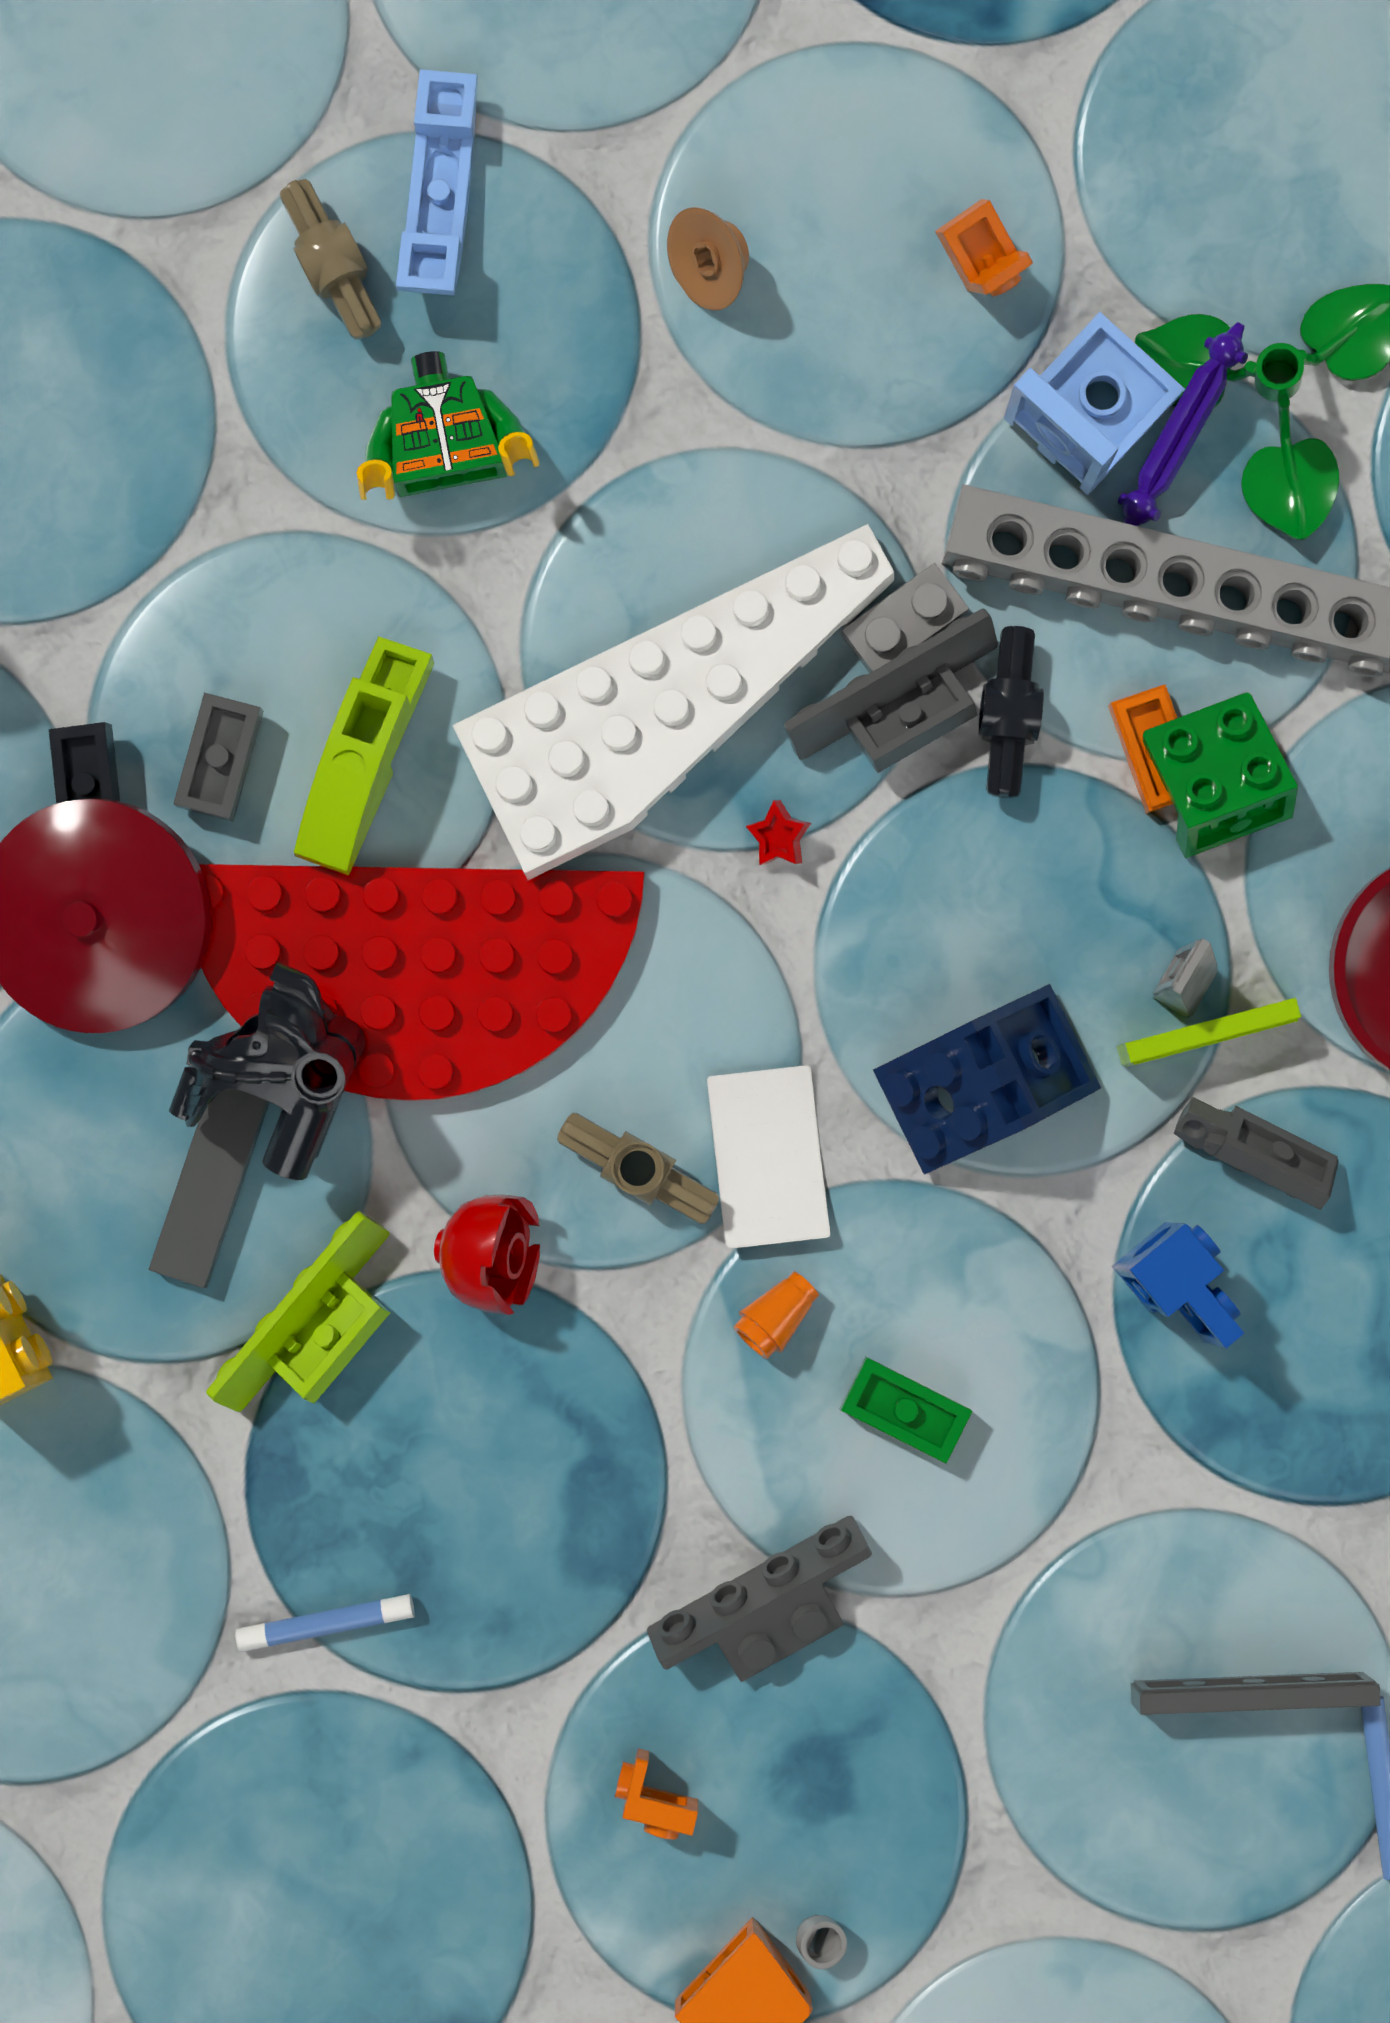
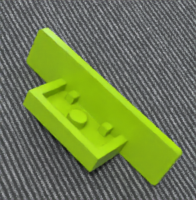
M360 1211L356 1212L349 1221L340 1225L334 1232L330 1244L311 1266L305 1268L296 1277L293 1288L272 1312L266 1314L258 1322L254 1334L234 1357L227 1360L220 1367L216 1379L206 1390V1394L214 1402L236 1412H241L276 1371L303 1399L315 1404L390 1314L380 1302L354 1279L389 1237L390 1232Z

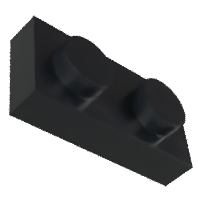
M100 722L48 729L56 804L79 799L120 801L112 724Z

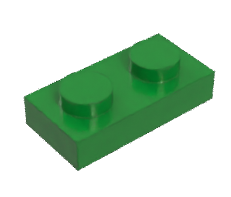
M866 1356L839 1408L840 1411L947 1464L973 1412L970 1408Z

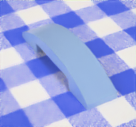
M420 69L414 117L416 137L406 228L401 234L396 279L397 291L455 296L462 259L470 194L477 105V74Z

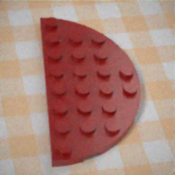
M199 864L209 891L212 918L210 941L201 969L224 1008L240 1027L249 1017L259 1013L260 999L264 989L267 986H273L275 983L269 979L277 962L302 971L314 979L319 987L322 999L332 1012L337 1016L351 1019L359 1025L364 1033L366 1041L364 1052L345 1085L344 1091L378 1099L401 1101L440 1100L467 1095L497 1085L528 1071L562 1047L594 1015L612 989L633 943L642 907L645 872L548 870L528 880L522 869L352 867L350 874L346 875L323 866Z

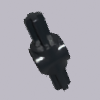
M1007 626L1001 630L997 677L989 679L987 683H984L981 695L978 734L982 735L984 741L990 742L986 790L989 795L999 798L1018 797L1021 793L1025 745L1034 744V741L1038 740L1042 722L1044 692L1043 689L1039 688L1040 685L1031 681L1035 633L1033 629L1024 626Z

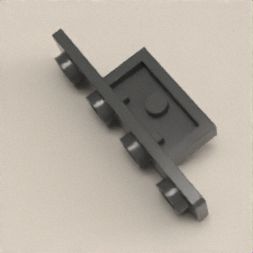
M984 608L968 617H961L953 621L944 631L918 646L906 648L895 659L873 672L854 678L845 688L828 698L801 709L795 717L789 719L784 724L793 751L799 760L808 758L850 733L875 771L879 773L978 716L974 701L953 673L997 648L998 642L992 617Z
M847 1516L836 1523L824 1526L809 1538L783 1552L772 1555L764 1563L731 1581L718 1585L708 1594L679 1610L669 1612L661 1620L650 1625L647 1628V1633L663 1669H670L717 1642L740 1682H743L842 1627L844 1623L823 1583L872 1555V1551L853 1516Z

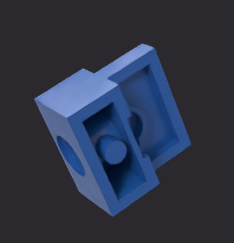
M1164 1222L1112 1266L1149 1312L1155 1313L1159 1311L1163 1316L1169 1317L1178 1310L1205 1343L1227 1349L1245 1334L1234 1321L1241 1315L1236 1305L1219 1287L1212 1290L1208 1286L1224 1269L1214 1259L1221 1253L1220 1249L1199 1225L1191 1228L1185 1223Z

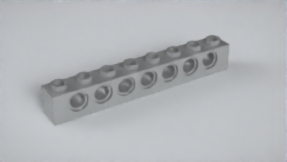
M962 485L942 560V565L954 567L953 574L958 577L972 581H986L988 575L1010 581L1009 587L1011 589L1031 595H1041L1043 590L1046 589L1066 594L1065 600L1068 603L1084 608L1094 609L1099 608L1100 603L1123 608V616L1142 622H1155L1157 617L1179 622L1178 628L1180 630L1195 635L1210 636L1213 630L1236 635L1234 641L1248 648L1268 649L1269 645L1273 644L1292 649V657L1306 662L1324 663L1326 658L1347 662V669L1349 671L1364 676L1379 677L1382 676L1383 671L1390 672V587L986 489ZM1000 532H1009L1019 539L1022 551L1012 556L1003 555L994 547L992 537ZM1059 545L1070 548L1077 557V566L1072 569L1057 567L1050 559L1049 549ZM1112 559H1120L1127 562L1133 571V581L1119 583L1111 579L1106 571V562ZM1166 573L1182 575L1189 584V595L1184 597L1171 595L1163 585V575ZM1232 586L1240 590L1245 598V609L1235 611L1227 608L1220 599V588ZM1278 600H1289L1299 607L1301 611L1300 624H1288L1279 617L1276 608ZM1335 614H1347L1354 619L1357 625L1356 638H1346L1337 632L1333 622Z

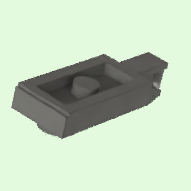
M1192 1097L1179 1116L1174 1134L1194 1148H1203L1210 1156L1215 1155V1158L1231 1165L1236 1170L1247 1173L1283 1191L1290 1197L1299 1199L1319 1210L1323 1208L1331 1197L1339 1163L1338 1156L1236 1105L1229 1112L1217 1109Z

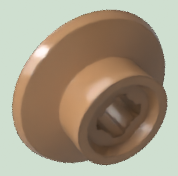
M697 207L682 210L673 219L667 236V253L672 273L687 296L694 303L708 310L725 309L735 301L743 285L744 272L749 263V250L746 240L734 224L724 221L709 210Z

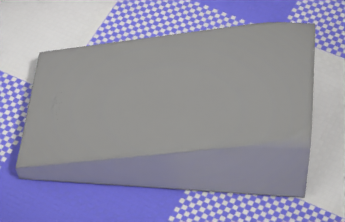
M1202 938L1179 948L1153 991V998L1185 1017L1192 1016L1217 974L1218 965L1211 943Z

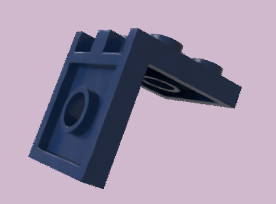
M1050 984L873 1069L924 1175L1023 1131L1101 1089ZM1032 1049H1033L1034 1052L1036 1053V1055H1037V1057H1038V1060H1039V1063L1036 1061V1059H1035V1057H1034V1055H1033ZM939 1087L944 1088L950 1094L954 1105L953 1113L947 1111L941 1105L938 1098Z

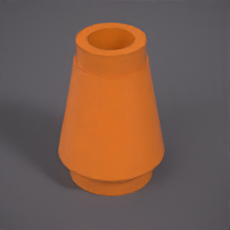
M793 1271L787 1279L782 1280L739 1311L741 1319L733 1326V1329L751 1349L764 1359H768L775 1351L783 1352L819 1294L804 1277Z

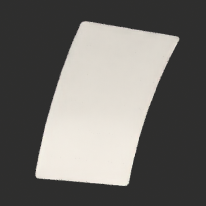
M804 1065L709 1076L707 1078L726 1247L732 1249L828 1238L830 1236V1226L811 1067Z

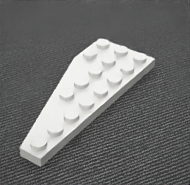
M869 524L452 725L528 880L633 830L648 816L647 811L668 791L672 793L686 779V774L711 750L715 752L779 691V685L799 666L803 668L818 654L817 649L842 625L846 627L894 581V570Z

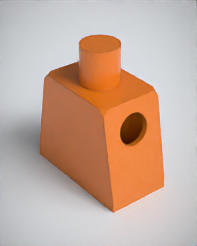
M753 1917L675 1999V2018L680 2023H803L813 2011L809 1991L761 1925Z

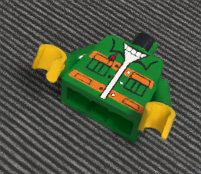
M440 351L420 353L411 358L415 386L392 391V406L380 412L366 446L364 463L358 467L356 474L361 500H367V492L375 487L385 488L386 499L391 500L395 496L394 484L400 497L504 478L507 475L514 476L515 473L512 466L521 459L531 460L534 468L540 464L532 438L524 433L519 419L491 390L477 389L472 376L449 379L445 354Z

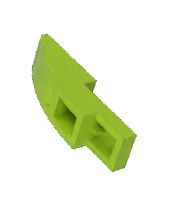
M378 636L360 678L352 677L331 728L299 827L293 852L295 857L346 875L350 874L393 776L391 762L435 664L432 654Z

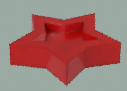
M773 800L763 821L746 826L759 842V865L768 864L779 857L794 864L802 863L800 840L811 823L791 818L781 800Z

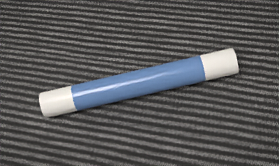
M411 1594L237 1628L235 1632L239 1652H245L414 1618L413 1600Z

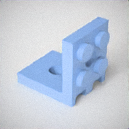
M1099 312L1041 375H1038L1030 367L1013 385L1003 419L1011 426L1014 423L1019 425L1039 444L1037 450L1051 463L1055 464L1058 461L1082 483L1080 489L1089 495L1178 400L1185 388L1106 316ZM1097 381L1107 382L1115 388L1118 401L1110 409H1096L1087 401L1086 388Z

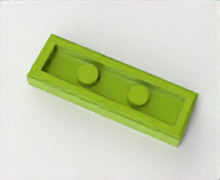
M1292 998L1127 1042L1116 1047L1121 1065L1130 1067L1298 1022V1018H1301L1297 999Z

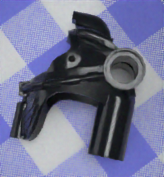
M277 962L269 979L275 983L273 986H267L264 989L260 999L258 1014L249 1017L235 1031L214 1037L209 1041L194 1040L188 1048L186 1063L189 1067H185L169 1112L173 1116L185 1120L187 1127H194L218 1092L226 1089L240 1090L276 1104L282 1111L262 1162L268 1170L281 1177L292 1180H304L308 1177L314 1159L320 1154L343 1095L345 1085L364 1052L366 1041L364 1033L357 1023L349 1018L337 1016L332 1012L322 999L319 987L314 979L302 971Z

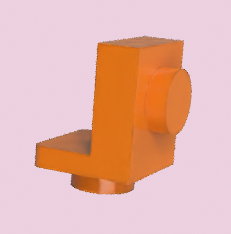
M979 200L935 231L967 291L985 295L990 293L991 296L1001 295L1016 286L1021 281L1019 273L1033 264L1028 252L1016 250L990 200Z
M638 1748L634 1764L623 1761L615 1791V1798L625 1800L622 1818L643 1823V1830L656 1837L674 1840L678 1839L679 1833L692 1836L698 1815V1799L644 1786L643 1782L649 1762V1751Z

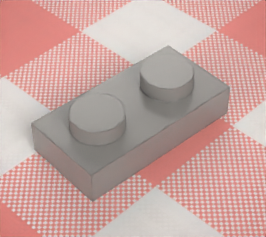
M933 563L842 629L841 636L867 671L871 673L895 659L906 648L918 646L945 630L953 621L967 614L969 607L936 563Z

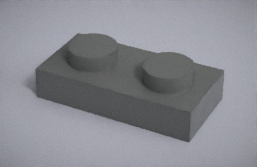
M204 692L173 803L176 807L231 822L234 821L264 712L261 707Z

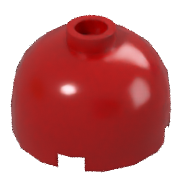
M503 1194L484 1195L462 1204L448 1220L445 1229L439 1231L434 1244V1257L436 1262L440 1264L441 1275L451 1294L462 1303L488 1313L503 1315L515 1313L510 1308L512 1304L524 1305L535 1282L540 1259V1244H533L529 1247V1225L540 1227L538 1214L531 1201L519 1196Z

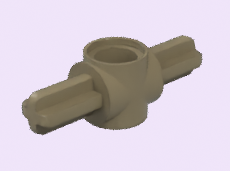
M307 179L291 181L280 191V199L299 234L293 250L317 296L320 295L322 298L332 299L350 336L355 340L372 336L374 332L381 328L382 321L362 284L367 276L366 271H368V268L345 222L341 224L339 220L329 219L310 181Z
M572 1113L567 1117L558 1133L557 1141L559 1144L603 1168L600 1174L601 1178L650 1206L654 1199H657L695 1222L705 1224L718 1204L719 1196L716 1192L673 1168L676 1159L627 1131L620 1138L580 1114ZM635 1151L648 1153L655 1163L653 1178L642 1186H634L628 1183L621 1172L624 1158Z

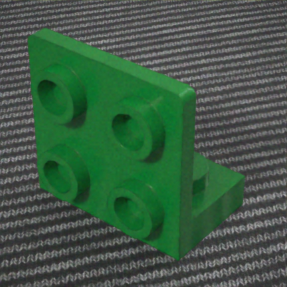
M1250 693L1239 694L1143 732V743L1178 813L1176 841L1185 859L1293 818L1298 785Z

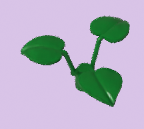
M1363 284L1346 287L1326 294L1311 305L1302 320L1300 336L1305 345L1317 353L1307 354L1305 350H1298L1290 344L1275 343L1269 345L1260 353L1257 362L1248 361L1244 367L1237 370L1227 369L1228 381L1236 382L1249 376L1254 377L1258 393L1269 401L1277 402L1281 447H1264L1254 453L1243 470L1241 487L1244 500L1256 517L1294 540L1307 539L1326 520L1338 492L1339 468L1332 450L1320 439L1307 438L1292 445L1289 399L1297 393L1301 386L1304 365L1316 366L1325 360L1327 368L1335 377L1348 381L1365 380L1375 376L1390 362V285ZM1191 314L1178 317L1155 329L1137 334L1135 344L1186 389L1196 369L1210 360L1208 349L1204 347L1205 340L1208 337L1214 338L1221 333H1226L1230 327L1214 316ZM1225 389L1223 390V392H1222L1220 398L1218 399V401H1217L1215 407L1221 402V400H1222V398H1223V396H1224ZM1180 396V397L1178 398V400L1172 405L1173 407H1176V405H1177L1178 401L1180 400L1181 396Z

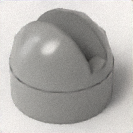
M814 1914L804 1919L797 1928L796 1945L799 1953L810 1966L817 1969H827L836 1965L843 1958L847 1948V1939L844 1931L834 1919L825 1915ZM822 1928L815 1942L814 1951L809 1950L817 1929Z

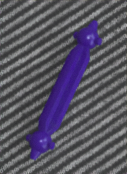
M1236 322L1226 333H1221L1214 338L1208 337L1205 340L1204 347L1208 349L1210 360L1196 369L1139 472L1138 490H1134L1128 495L1122 493L1118 498V503L1122 505L1123 523L1139 526L1150 520L1157 521L1160 518L1161 511L1157 510L1155 498L1170 488L1226 387L1227 369L1238 363L1245 364L1248 359V353L1244 352L1242 343L1245 327L1243 324Z

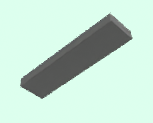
M226 1089L218 1092L208 1104L197 1124L148 1270L201 1288L208 1287L270 1103L269 1101L240 1090Z
M1364 1672L1134 1680V1683H1130L1131 1704L1140 1715L1381 1706L1380 1685Z

